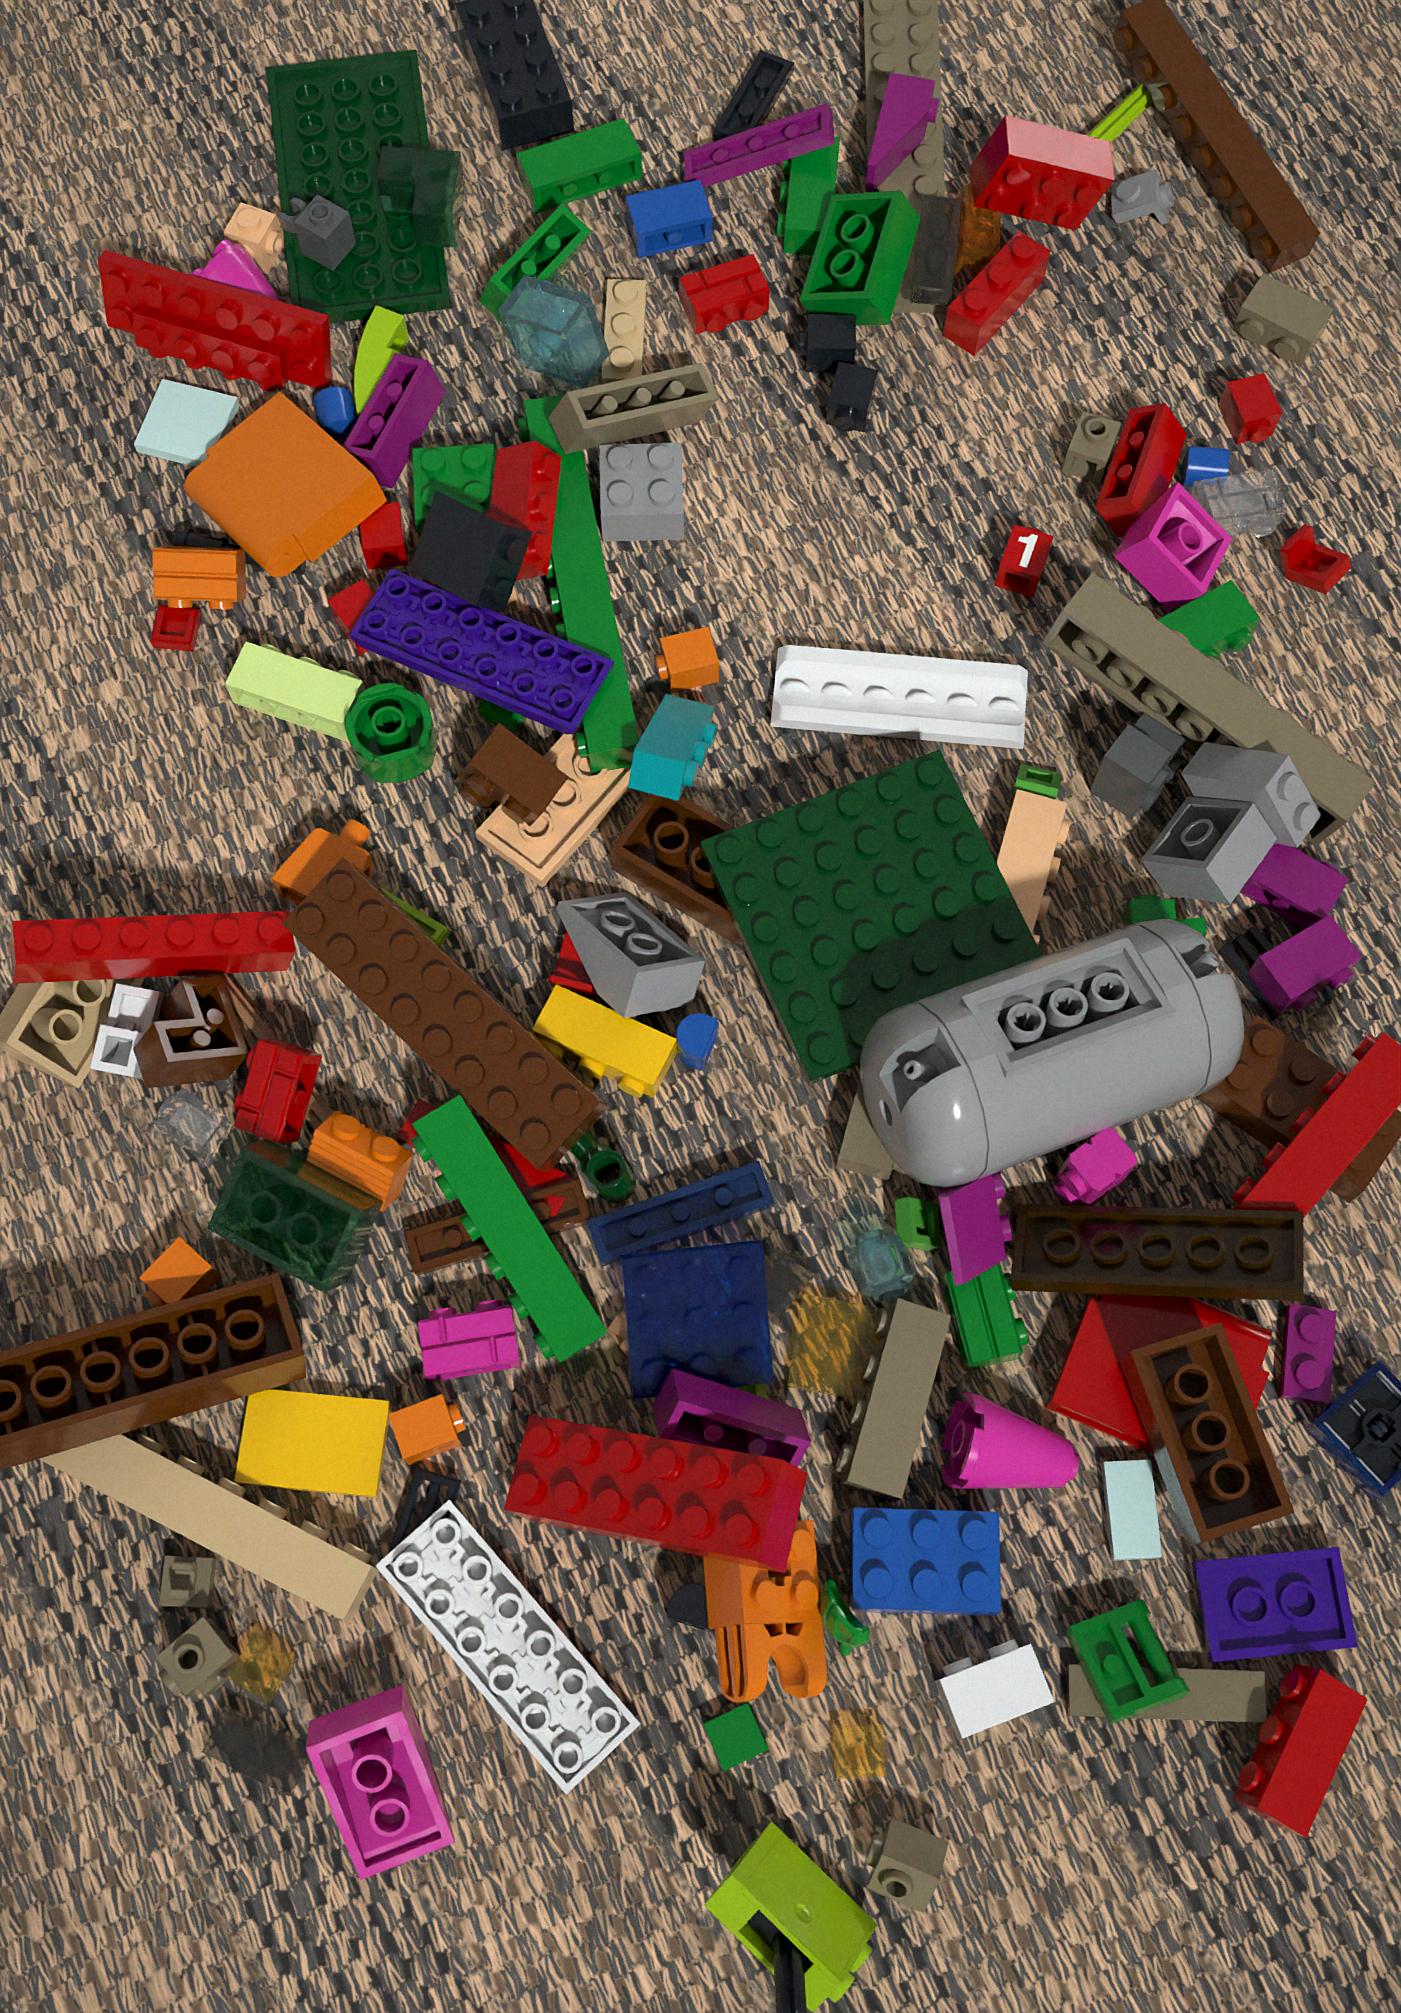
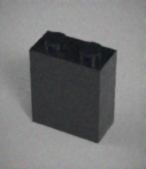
M436 490L409 570L476 607L505 612L533 531L466 497Z

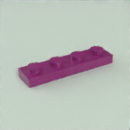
M828 103L685 151V183L700 179L704 188L835 144L833 113Z

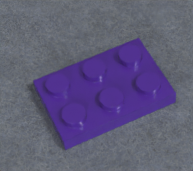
M1339 1547L1204 1560L1192 1563L1208 1663L1358 1647Z

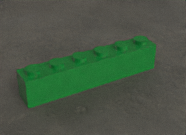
M461 1095L456 1096L412 1123L417 1133V1136L410 1139L424 1163L433 1159L440 1170L441 1175L434 1179L448 1202L455 1198L458 1199L466 1212L459 1217V1220L472 1241L481 1237L490 1253L485 1255L483 1259L496 1280L498 1281L505 1276L513 1288L514 1293L509 1295L508 1299L520 1319L524 1320L530 1316L539 1330L532 1338L545 1359L548 1360L555 1356L558 1363L561 1364L605 1336L608 1331Z

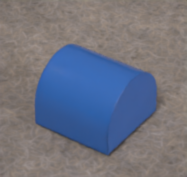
M330 387L321 390L313 398L318 425L334 440L348 437L358 420L351 392L343 387Z
M1189 447L1181 463V485L1185 487L1223 489L1229 471L1230 450Z
M695 1013L685 1017L680 1022L677 1028V1053L680 1060L688 1067L698 1071L704 1070L719 1035V1022L717 1018L703 1013Z

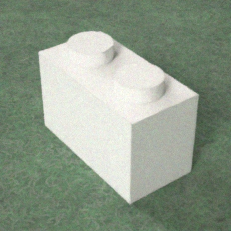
M1015 1639L987 1649L991 1657L990 1660L973 1666L969 1656L942 1667L946 1677L936 1680L935 1684L957 1739H963L1054 1702L1031 1644L1018 1648Z

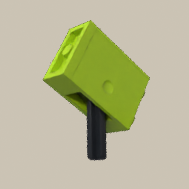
M773 1822L745 1850L704 1904L774 1974L776 2013H807V2008L813 2013L827 1998L836 2003L855 1980V1977L849 1971L852 1974L856 1972L873 1949L867 1942L878 1925Z

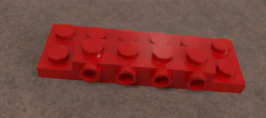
M104 250L98 257L107 326L135 334L136 346L148 349L152 357L165 358L169 355L184 360L186 366L191 369H201L206 366L221 371L222 376L228 380H237L242 377L256 381L259 388L265 391H273L277 388L283 389L289 380L320 390L330 386L332 382L329 315L108 250Z

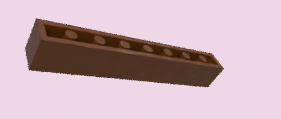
M1145 0L1122 10L1112 37L1117 50L1124 54L1133 68L1135 77L1144 84L1151 95L1156 109L1163 113L1172 127L1174 136L1183 143L1192 157L1194 166L1202 172L1210 184L1215 198L1222 202L1231 216L1233 225L1238 231L1242 232L1250 244L1254 257L1263 264L1269 273H1272L1308 256L1320 235V231L1164 0Z

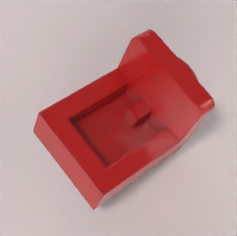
M1306 524L1293 536L1289 537L1281 548L1285 578L1324 594H1327L1351 569L1350 556L1316 544L1313 527Z

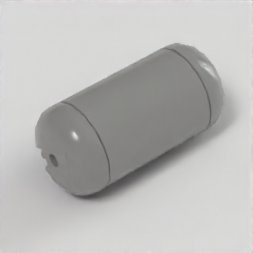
M1172 919L1137 922L909 1003L908 1005L895 1008L876 1021L862 1045L860 1081L863 1098L871 1122L883 1147L891 1159L916 1182L950 1188L970 1183L976 1179L979 1180L1096 1135L1108 1128L1112 1129L1206 1093L1221 1083L1232 1072L1240 1059L1244 1041V1020L1242 1002L1235 980L1230 974H1217L1215 969L1218 968L1220 961L1212 952L1208 953L1210 943L1200 932L1184 923Z

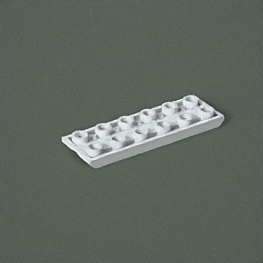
M786 645L778 648L770 727L1023 749L1028 670L1020 665Z
M450 1500L375 1565L565 1794L571 1791L640 1725V1722ZM447 1512H451L449 1519H441Z

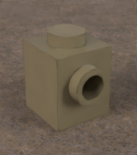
M1082 411L1067 451L1062 472L1100 484L1107 464L1111 463L1119 441L1117 436L1121 423L1101 414Z
M206 1617L198 1620L156 1656V1659L164 1668L159 1672V1676L167 1688L176 1696L182 1692L187 1697L195 1698L200 1693L206 1698L217 1691L228 1680L225 1672L242 1658L215 1621Z
M892 1817L884 1836L874 1834L868 1848L864 1864L871 1866L872 1870L867 1889L924 1913L940 1881L948 1841Z

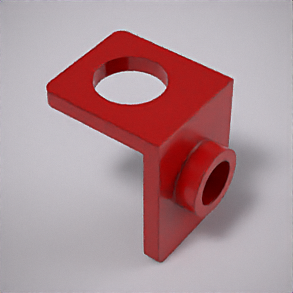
M566 931L555 974L549 975L548 982L552 987H555L557 984L574 993L595 997L596 990Z

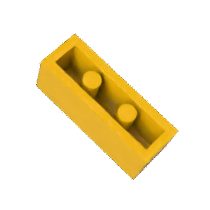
M557 984L532 1028V1032L561 1059L565 1057L578 1063L577 1068L590 1077L601 1079L604 1075L617 1081V1086L622 1091L638 1098L642 1097L643 1094L652 1098L655 1097L677 1054L676 1038L632 1018H623L614 1010Z

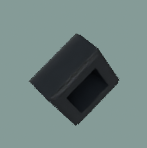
M690 1583L678 1588L672 1595L667 1609L668 1619L707 1632L713 1631L708 1626L706 1587L701 1584Z

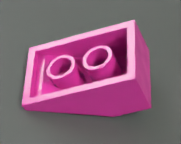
M403 1685L309 1721L306 1750L360 1880L455 1843L454 1833L426 1744Z

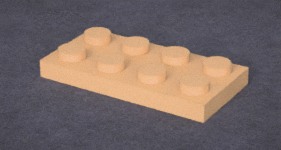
M582 721L574 734H563L543 756L569 776V778L541 816L531 826L525 822L520 824L510 819L502 811L503 805L500 804L475 831L476 838L542 888L631 789L628 788L631 767L608 771L606 768L602 769L601 772L591 773L588 758L580 759L576 733L583 732Z

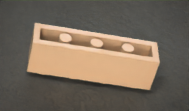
M1017 789L996 863L1038 946L1040 936L1033 934L1036 920L1041 922L1045 920L1051 897L1043 895L1046 882H1055L1061 858L1054 857L1053 855L1056 844H1065L1071 820L1064 819L1067 802Z

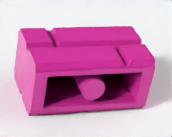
M1113 1128L1103 1130L1093 1136L1088 1143L1085 1142L1069 1154L1054 1177L1056 1181L1054 1191L1064 1205L1093 1206L1102 1196L1105 1197L1121 1185L1132 1168L1137 1164V1156Z
M488 1300L475 1304V1311L457 1314L456 1308H440L428 1312L429 1319L418 1320L423 1367L427 1380L435 1382L522 1367L516 1321L512 1306H503L501 1300Z

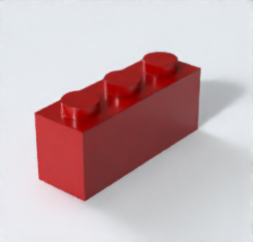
M1018 231L948 306L943 336L972 356H975L1044 281L1051 251L1023 232Z
M1166 403L1131 408L1128 413L1095 505L1117 537L1125 536L1128 529L1168 490L1187 434Z
M536 441L497 449L490 510L533 531L516 581L548 575L562 457Z
M1294 1663L1292 1670L1286 1674L1281 1682L1280 1696L1271 1716L1264 1721L1260 1728L1259 1742L1253 1756L1239 1774L1238 1788L1233 1800L1280 1829L1307 1838L1368 1699L1321 1669Z

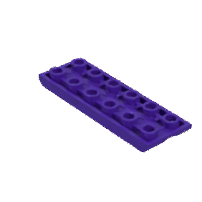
M392 568L349 634L353 641L369 651L567 735L575 733L592 700L614 666L613 660L493 610L476 607L450 592Z

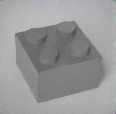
M681 443L599 445L603 542L684 539Z
M1188 796L1141 861L1166 895L1231 904L1255 869L1263 861L1277 838L1254 803Z

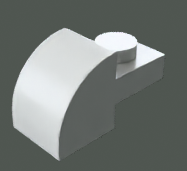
M116 983L107 1024H100L90 1069L134 1078L142 1077L133 1048L153 1022L158 1021L161 1010L160 1006L164 998L163 993Z

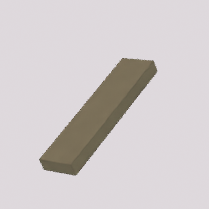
M1076 1664L1066 1665L1067 1716L1105 1717L1082 1666ZM1141 1667L1150 1687L1159 1685L1151 1667ZM1173 1668L1178 1678H1184L1190 1693L1176 1702L1163 1704L1129 1717L1135 1719L1264 1723L1267 1719L1265 1671Z

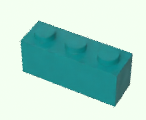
M665 694L634 749L628 788L679 801L685 787H693L698 768L703 767L708 748L712 749L718 730V724L712 723L715 706Z

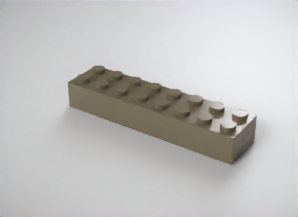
M1093 572L1061 611L1042 641V644L1136 714L1142 716L1143 713H1146L1186 739L1187 742L1184 749L1193 756L1204 742L1289 755L1321 815L1314 827L1304 838L1315 846L1349 821L1376 783V781L1366 775V771L1356 762L1344 759L1331 749L1330 744L1324 738L1309 733L1296 723L1294 717L1289 712L1271 705L1260 696V693L1254 686L1246 682H1240L1225 670L1220 661L1214 657L1205 656L1190 645L1186 636L1179 631L1167 628L1155 619L1154 614L1147 607L1135 604L1120 593L1118 587L1112 581L1100 578Z

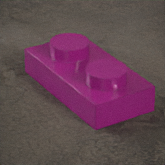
M1296 1304L1286 1306L1279 1398L1325 1406L1330 1403L1336 1311Z

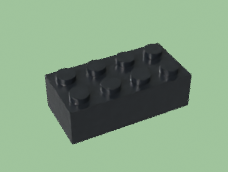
M466 0L455 3L459 37L501 150L504 151L574 132L572 99L534 1Z

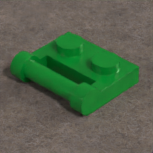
M1144 1600L1129 1603L1069 1626L1066 1631L1071 1646L1109 1725L1160 1705L1176 1702L1190 1693L1184 1678L1177 1677L1148 1619L1151 1613ZM1122 1627H1131L1159 1685L1150 1687Z

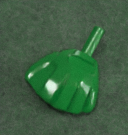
M831 1579L825 1581L820 1596L821 1619L826 1631L836 1641L840 1642V1654L848 1656L851 1654L852 1647L860 1648L870 1642L871 1631L853 1615L842 1601L835 1582Z

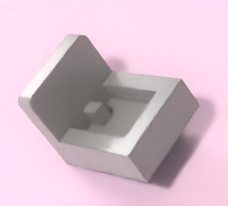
M1156 169L1112 183V217L1116 223L1120 224L1155 213L1161 225L1169 223V207L1174 205L1173 192L1169 183H1163Z

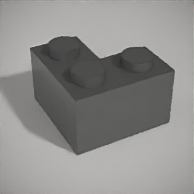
M1143 713L1134 726L1130 724L1126 726L1104 755L1090 792L1130 819H1133L1141 808L1148 812L1162 792L1161 787L1166 780H1172L1186 759L1180 756L1187 740L1146 713Z

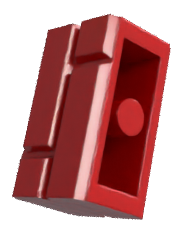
M754 254L679 278L680 303L686 316H688L695 334L705 331L717 333L723 330L727 324L742 319L753 321L761 317L764 312L769 311V285L760 271V266Z
M258 1039L257 1045L250 1050L247 1057L246 1066L249 1073L245 1087L238 1093L235 1099L234 1109L237 1116L234 1127L257 1134L256 1136L272 1142H298L322 1054L301 1048L284 1040Z

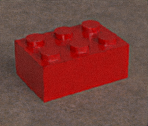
M1008 115L1004 116L969 167L972 206L1076 230L1115 181L1111 141Z

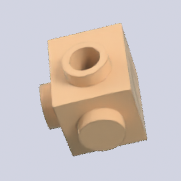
M240 202L223 232L225 239H228L232 244L241 245L248 251L262 273L268 274L284 246V237L280 231L276 214Z

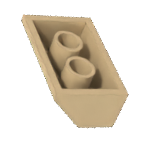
M145 978L19 983L0 1014V1049L25 1064L75 1088H79L90 1071L100 1024H107L116 983L140 988Z

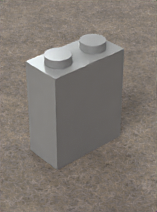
M1204 742L1181 772L1194 797L1254 803L1276 836V844L1298 848L1321 816L1290 756L1286 754Z

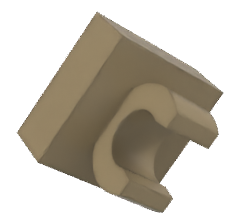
M165 1556L159 1606L211 1609L216 1559Z

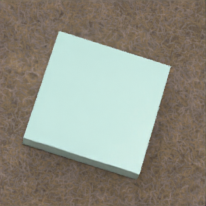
M162 379L134 442L136 451L194 467L198 466L208 458L205 451L229 433L240 406L238 398Z

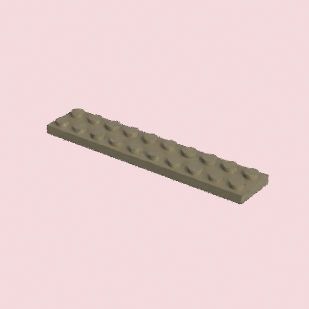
M863 0L866 175L889 73L935 80L933 97L940 99L936 122H928L925 138L874 191L901 190L921 218L893 313H947L949 306L938 0Z

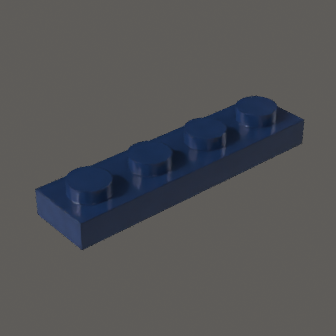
M756 1161L586 1221L601 1266L603 1267L772 1208L775 1202L760 1162Z

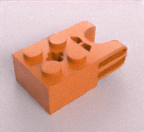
M797 1520L785 1573L703 1557L709 1629H715L719 1683L723 1695L732 1702H748L757 1698L765 1691L767 1685V1668L770 1656L776 1663L780 1684L784 1691L797 1698H812L819 1695L826 1686L827 1665L823 1622L820 1615V1586L813 1520Z

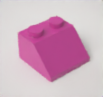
M1177 482L1128 529L1114 557L1170 612L1204 595L1232 538L1187 490Z

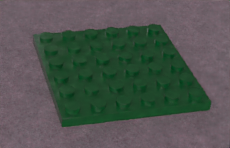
M940 749L700 842L699 849L808 1085L859 1065L862 1045L876 1021L891 1010L1042 956Z

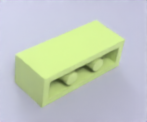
M245 642L225 683L230 697L235 704L349 742L345 729L346 715L348 710L350 712L357 702L356 698L365 690L363 681L349 671L339 670L335 672L323 668L313 659L307 657L297 659L283 654L282 651L272 645L262 644L258 646L249 642Z

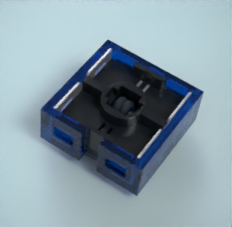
M1379 1360L1367 1367L1303 1427L1371 1501L1384 1496L1401 1479V1382Z

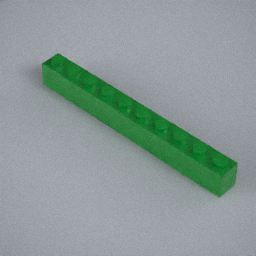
M563 394L524 400L525 417L518 418L522 443L536 441L562 457L548 575H546L547 578L555 577L556 582L555 588H549L553 614L560 612L562 614L563 623L556 624L557 637L614 661L613 668L582 719L583 732L576 733L580 759L588 758L591 773H596L606 768L608 771L631 767L634 749L639 742V736L583 451L565 454L548 418L565 395Z

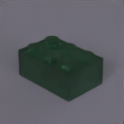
M263 1139L242 1147L207 1229L326 1294L348 1282L383 1201L274 1142Z

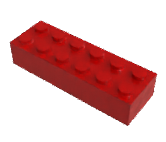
M529 1415L504 1510L538 1523L785 1573L808 1473L783 1459Z

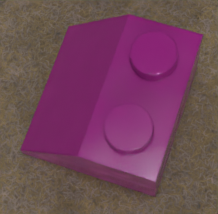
M999 1171L960 1186L950 1188L937 1187L954 1284H965L1006 1259L1004 1242L1012 1241L1008 1213L999 1214L996 1200L1005 1198L1001 1172Z

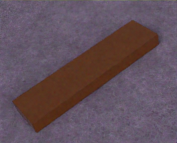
M579 1177L522 1194L527 1203L553 1195L566 1199L555 1219L550 1217L551 1209L546 1203L540 1202L534 1207L530 1206L548 1236L587 1225L586 1220L592 1219ZM466 1212L403 1230L416 1276L473 1260L490 1253L481 1237L472 1241L459 1220V1217Z

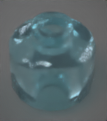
M881 1229L872 1230L859 1236L857 1239L859 1244L849 1252L848 1261L860 1294L873 1297L875 1302L889 1301L905 1294L909 1290L908 1284L913 1280L915 1273L902 1238L897 1235H885Z

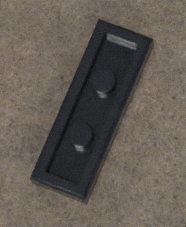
M760 50L713 130L712 141H718L763 125L794 72V62Z

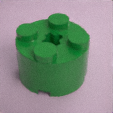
M396 683L378 684L364 690L356 698L357 702L350 712L348 710L345 718L346 734L359 767L374 782L378 783L405 782L429 770L434 763L437 750V736L431 712L425 699L417 692L415 694L404 689L403 685Z

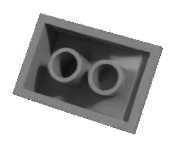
M628 892L558 902L556 910L597 994L617 1014L623 1018L635 1017L641 1014L667 1011L672 1008L692 1005L706 960Z

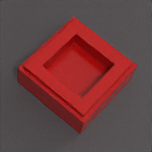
M158 605L150 640L153 648L194 652L202 618L200 610Z

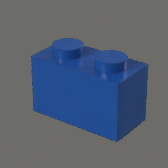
M700 179L625 196L626 223L638 258L712 242L713 216Z

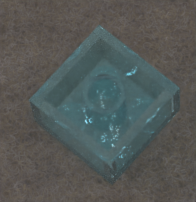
M524 275L498 310L520 366L581 388H586L610 354L591 297L583 292L571 291L556 286L547 280L540 281Z

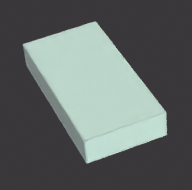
M1151 1459L1101 1463L1111 1561L1161 1558L1162 1550Z

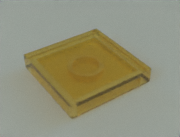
M803 1294L787 1388L853 1400L857 1397L864 1399L869 1381L862 1380L861 1375L869 1352L877 1354L881 1336L874 1335V1328L881 1308Z

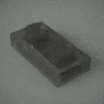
M225 1705L202 1750V1753L287 1796L293 1795L310 1761L305 1743L230 1705Z

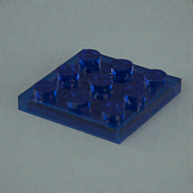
M760 1240L619 1255L630 1388L633 1399L658 1397L672 1368L732 1388L774 1383L763 1243Z

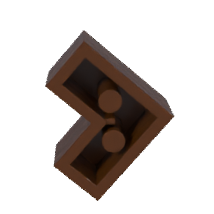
M499 723L466 764L453 784L460 788L458 790L459 794L474 806L482 805L487 809L496 800L503 805L501 809L510 819L520 824L525 822L531 826L541 816L569 776Z
M222 976L181 979L160 1006L165 1021L153 1022L133 1048L146 1088L227 1080L249 1054Z

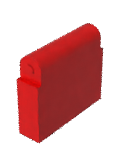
M1098 1294L1097 1299L1091 1297L1082 1309L1045 1408L1154 1455L1120 1360L1131 1350L1222 1323L1256 1411L1270 1373L1262 1370L1261 1366L1271 1340L1272 1330L1195 1297Z

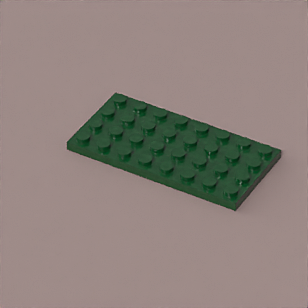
M417 50L266 67L281 211L288 216H295L297 214L292 209V198L301 199L308 205L316 195H319L349 212L356 245L332 271L302 254L297 234L284 230L291 304L329 315V324L369 319L376 305L401 315L451 309L452 305Z

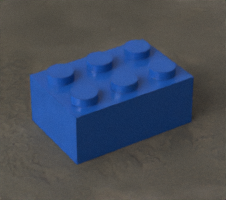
M853 1507L849 1514V1610L851 1612L965 1616H995L1000 1614L999 1512Z

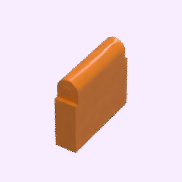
M280 391L205 451L208 458L188 474L184 484L186 495L270 576L276 578L290 574L307 559L313 563L387 501L374 474Z

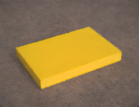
M274 1389L248 1395L234 1482L241 1485L378 1498L389 1426L388 1414L391 1412L392 1403L386 1400Z

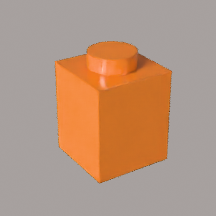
M709 627L660 638V655L654 656V662L659 680L667 679L671 693L719 682V659Z
M178 1237L139 1278L150 1288L144 1296L156 1307L204 1294L221 1275L181 1237Z
M443 1394L388 1414L402 1458L408 1465L462 1445L459 1432L466 1430L461 1411L457 1403L449 1405Z

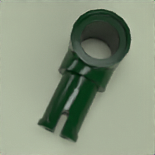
M589 1131L569 1150L581 1163V1171L588 1177L590 1183L605 1201L620 1203L630 1198L634 1193L636 1177L623 1156L611 1150L609 1146L601 1145ZM613 1170H620L616 1180L611 1183H602L607 1173Z

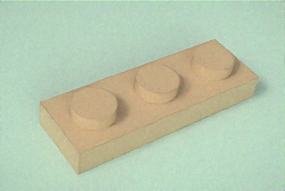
M607 279L602 384L642 376L646 280Z

